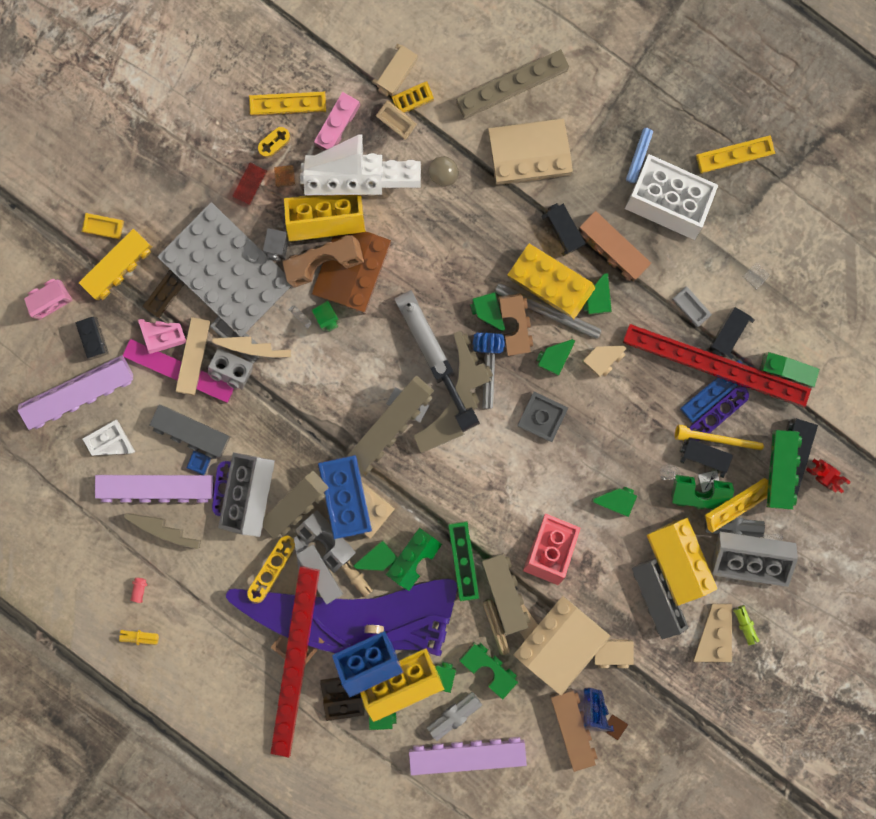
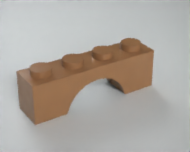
M344 236L339 241L328 242L320 248L309 249L304 254L289 257L288 260L282 261L287 282L294 288L312 282L314 272L318 266L330 260L339 261L345 268L364 263L359 241L353 236Z

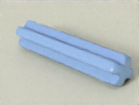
M649 128L643 129L626 177V181L630 183L637 181L653 134V130Z

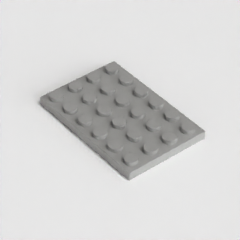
M212 202L157 256L240 337L292 286L287 282L285 273Z

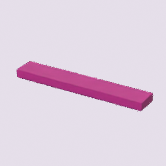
M132 339L129 340L123 354L125 358L178 381L181 361L159 351L149 354L147 346ZM200 371L197 390L228 403L234 388L230 387L226 382L222 380L216 381L208 373Z

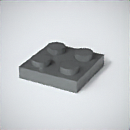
M533 391L517 426L553 442L568 407Z

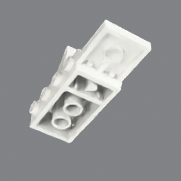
M357 135L317 155H305V163H301L300 184H304L305 195H382V188H421V161L389 160L382 162V155L374 153L363 155L362 135Z

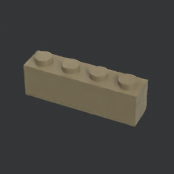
M312 471L264 517V529L274 539L280 534L285 536L291 530L289 526L291 524L295 526L302 519L300 515L303 512L306 515L314 508L312 503L316 502L318 504L326 496L324 492L329 487Z
M504 554L482 560L481 562L505 634L509 635L527 629V623H530L527 611L523 612L521 607L524 604L521 593L517 594L515 589L518 583L515 575L511 576L509 568L512 565L509 556L505 557Z

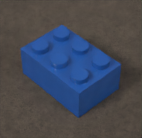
M385 631L332 655L342 686L350 697L403 673L394 647Z

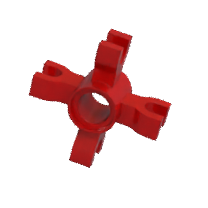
M814 458L812 462L816 467H813V469L806 468L809 474L816 476L815 479L820 484L835 493L837 491L841 494L844 492L840 487L841 484H850L846 477L839 476L841 474L840 471L822 459L818 461Z

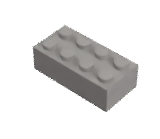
M233 452L218 528L242 535L260 537L274 470V460Z
M719 532L711 559L712 575L788 587L798 560L797 545L793 542Z

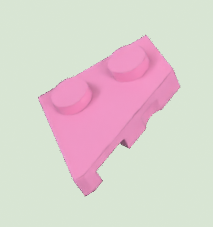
M144 319L138 320L149 354L186 343L179 323H164L162 321L150 323L145 322Z

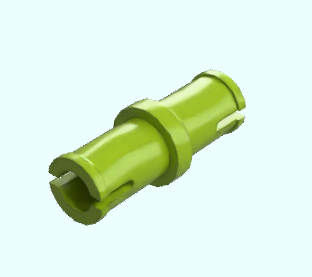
M745 605L738 606V609L734 608L733 611L740 624L738 627L743 631L747 644L753 645L755 644L754 641L758 643L760 640L754 630V622L750 620Z

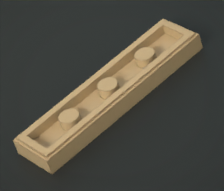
M191 317L176 387L177 393L193 396L196 394L211 321Z

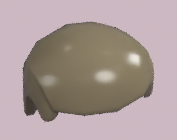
M441 156L435 158L430 163L428 173L433 182L442 187L453 185L458 179L459 170L457 164L451 158Z

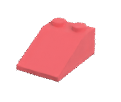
M545 513L523 571L559 585L565 578L581 528Z

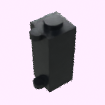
M556 203L548 208L549 211L541 217L543 220L548 219L565 250L561 253L562 256H566L583 247L585 242L564 203L561 205Z
M733 307L709 346L713 350L712 353L732 360L734 357L730 354L748 322L754 323L755 319L737 307Z
M687 439L686 442L683 441L680 448L682 453L681 463L684 464L685 460L688 459L720 471L721 478H724L733 458V455L692 439Z

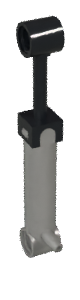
M412 290L394 298L436 382H444L459 411L454 416L462 432L479 425L480 422L473 408H465L450 377L455 375L444 355Z

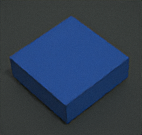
M193 450L186 468L205 475L212 458Z

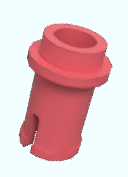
M135 578L132 581L134 586L130 601L142 603L144 589L147 586L146 579Z

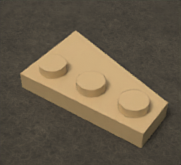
M712 603L692 661L732 662V604Z

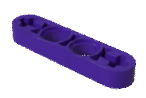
M744 387L733 389L689 427L690 430L693 428L699 429L702 426L699 422H702L703 426L708 430L702 429L700 432H712L749 399L748 390ZM736 391H743L744 399L736 400L734 403L737 404V406L735 407L733 402L730 401L728 398L731 397L732 400L737 396ZM724 402L730 405V411L726 414L720 410V406ZM708 415H713L716 418V423L713 426H709L706 423Z

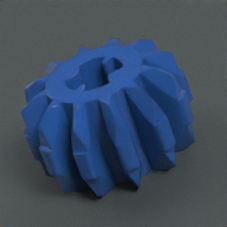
M474 334V351L485 353L503 352L505 341L502 334Z

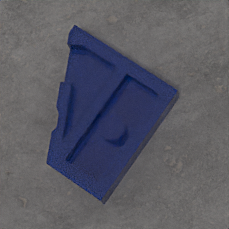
M584 688V727L604 732H614L613 725H608L606 715L609 712L605 705L602 690Z

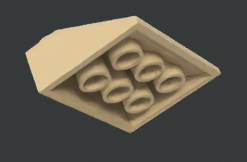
M564 119L488 128L496 185L572 175V161Z
M562 596L514 653V656L558 694L562 695L611 636L572 602Z

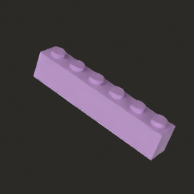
M121 355L19 404L18 412L28 430L32 428L38 429L46 421L57 420L67 411L74 412L80 405L84 403L90 404L101 395L107 396L119 386H128L133 380V373L124 356Z
M95 475V498H101V502H112V498H118L120 502H132V499H139V502H151V499H158V502H170V499H178V502H189V499H197V502L203 503L213 498L214 475Z
M511 737L509 741H501V739L496 738L490 739V742L482 743V740L470 741V744L452 742L450 746H444L443 743L432 744V747L425 748L424 745H414L413 749H409L411 775L527 766L524 739L520 740V737Z

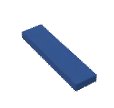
M717 377L683 405L680 410L693 423L736 388L738 384Z

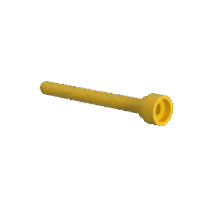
M678 424L675 429L676 440L684 441L685 439L693 438L756 450L764 449V444L760 442L692 431L685 425Z

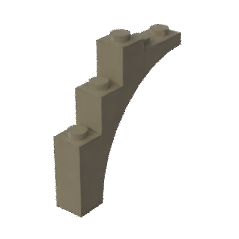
M462 331L454 333L460 362L456 390L465 408L472 407L475 410L478 408L477 404L480 401L475 392L472 393L471 390L491 382L493 373L489 365L485 366L484 363L476 364L478 358L475 351L471 352L468 346L471 342L467 333L463 334ZM452 398L437 420L426 429L413 435L421 453L465 435L454 416L459 411Z

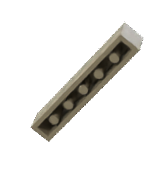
M560 49L458 97L456 103L465 120L567 72L569 65Z
M417 375L347 455V457L356 455L360 476L362 474L366 476L371 471L373 461L378 462L384 456L383 450L385 447L390 448L396 442L394 437L397 433L402 434L408 428L406 423L410 419L414 421L420 414L418 409L422 405L426 407L433 399L430 395L434 390Z

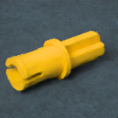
M121 630L120 634L122 635H119L120 642L136 643V645H157L159 641L158 634L141 632V630H138V632Z

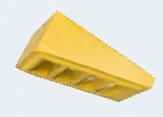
M426 81L393 96L392 100L399 110L406 113L433 102L434 97ZM424 89L426 98H423L420 90ZM415 92H417V95L420 100L418 102H416V99L413 94ZM408 95L410 96L411 101L413 103L411 105H409L408 100L406 98V96ZM401 98L403 99L404 104L406 106L403 109L399 101V99Z

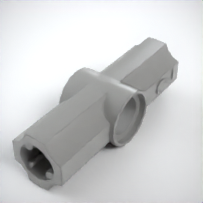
M471 692L460 702L447 708L442 713V716L431 723L427 729L433 738L438 741L452 729L461 726L468 716L482 706V703Z

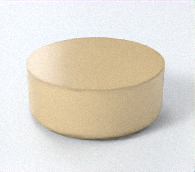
M366 625L364 633L379 634L384 631V627Z

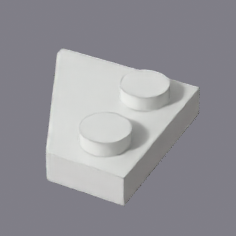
M118 420L83 438L91 455L130 454L135 452Z

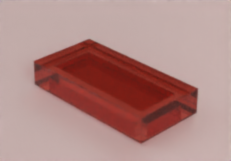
M250 162L233 197L251 205L267 171Z

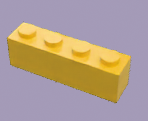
M132 229L79 284L94 299L98 301L105 299L110 294L109 290L114 285L118 286L124 280L123 276L127 272L131 273L137 267L136 263L141 258L145 259L151 253L150 249L152 246L135 229Z

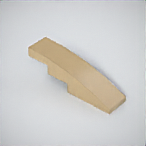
M251 336L212 339V343L250 355L291 357V350L272 351L271 343L252 344Z

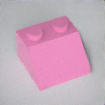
M51 279L44 284L45 287L40 290L38 288L28 293V297L24 298L32 318L41 320L73 301L62 281Z

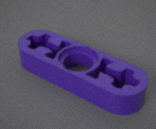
M223 461L217 467L212 510L217 516H221L219 509H216V506L221 503V499L217 500V495L220 497L225 496V494L219 492L218 488L221 483L227 484V480H219L220 477H224V471H221V468L225 467L226 464L230 468V461Z

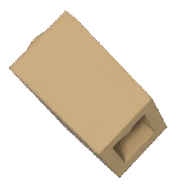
M624 346L595 347L582 362L596 376L600 377L603 375L605 377L613 369L611 367L614 361L618 363L626 355L624 351L627 348Z

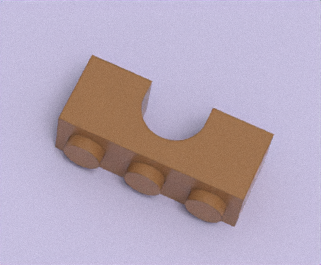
M521 293L499 296L502 318L512 317L518 322L514 332L504 334L507 355L531 352L530 347H533L532 335L528 336L527 328H531L529 316H525V309H528L527 299L523 298Z

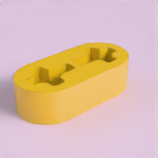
M284 127L276 128L259 143V153L265 158L272 157L288 144L290 133ZM279 132L282 134L284 132L286 133L285 140L279 139L277 142H275V140L278 138L277 134ZM271 143H274L270 147L271 152H262L264 150L263 145L269 146Z

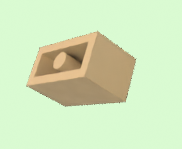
M608 639L593 657V663L598 665V668H610V665H617V668H629V665H634V641L632 639Z

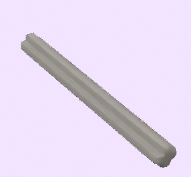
M498 284L495 289V293L501 296L520 293L502 284ZM522 294L523 298L527 299L529 309L597 339L600 336L601 329L577 318L573 320L561 311Z

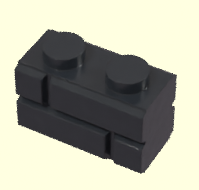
M93 316L75 322L87 359L93 360L109 354L97 317Z

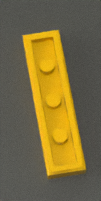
M306 92L249 95L250 116L326 112V93Z
M771 135L697 154L696 158L700 173L702 174L775 154Z
M763 478L706 514L708 530L713 533L767 498L768 480Z

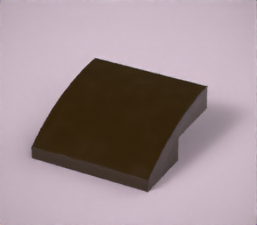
M340 677L320 680L326 721L364 716L360 693L350 697L342 686Z

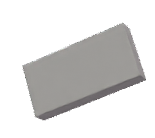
M687 286L672 298L673 302L696 327H699L712 315Z

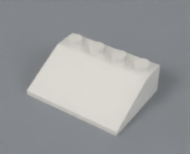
M649 154L625 209L695 240L703 227L718 185Z

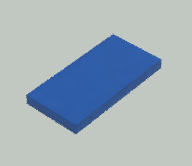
M356 455L318 463L321 479L329 487L324 494L326 495L325 500L334 539L371 532L372 527Z

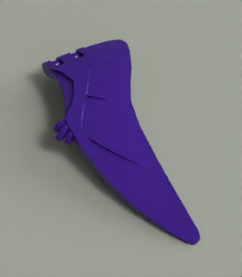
M440 579L413 585L410 591L402 589L385 596L370 599L336 598L328 604L324 602L322 597H316L308 646L338 653L377 635L364 633L366 625H378L384 627V631L389 637L394 650L421 651L427 649L429 654L441 656V646L445 642L447 634L445 631L446 626L449 624L457 594V583L452 579ZM229 589L226 593V598L233 606L258 623L289 638L295 595L268 592L261 603L255 604L249 600L248 590ZM252 591L254 599L261 597L260 591ZM434 621L439 622L438 629L432 628ZM319 637L325 642L319 643ZM429 640L435 641L433 648L428 646Z

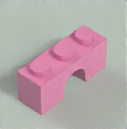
M344 92L341 93L314 141L315 146L325 151L339 144L345 127L352 121L360 107L358 100Z

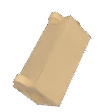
M400 44L395 46L398 51L379 80L373 79L372 81L379 88L378 91L386 97L388 95L392 97L395 95L418 60L417 54Z

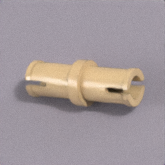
M350 560L340 567L351 580L350 584H354L363 598L373 591L364 580V575L357 571Z

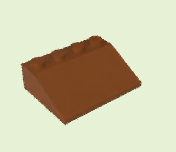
M370 232L333 236L331 242L339 241L344 236L355 237L360 243L364 263L345 268L339 261L330 260L324 262L312 295L366 314L392 242L387 238Z

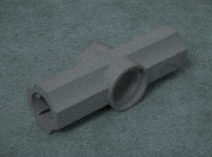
M736 517L713 533L726 532L760 538L765 533V521L746 520ZM705 519V533H712L708 530Z

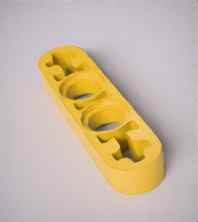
M281 537L248 589V598L252 603L258 604L265 599L293 554L295 542L292 537ZM288 541H290L291 548H286L284 554L287 556L284 557V555L282 553L277 552V550L282 552L284 548L282 543H287ZM274 557H280L282 564L280 566H273L271 560ZM264 573H270L272 580L265 583L261 580V576ZM259 582L263 586L260 590L261 597L254 599L252 591L256 592L259 589V585H256Z

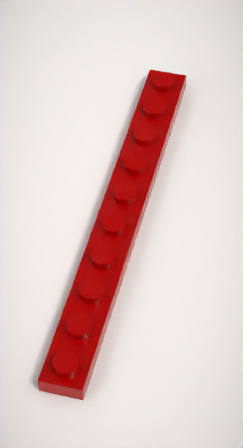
M629 324L623 343L802 408L806 407L812 390L811 388Z
M304 566L299 567L270 753L287 758L291 756L320 573L319 569Z

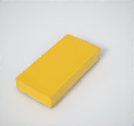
M85 213L82 232L120 240L124 221Z

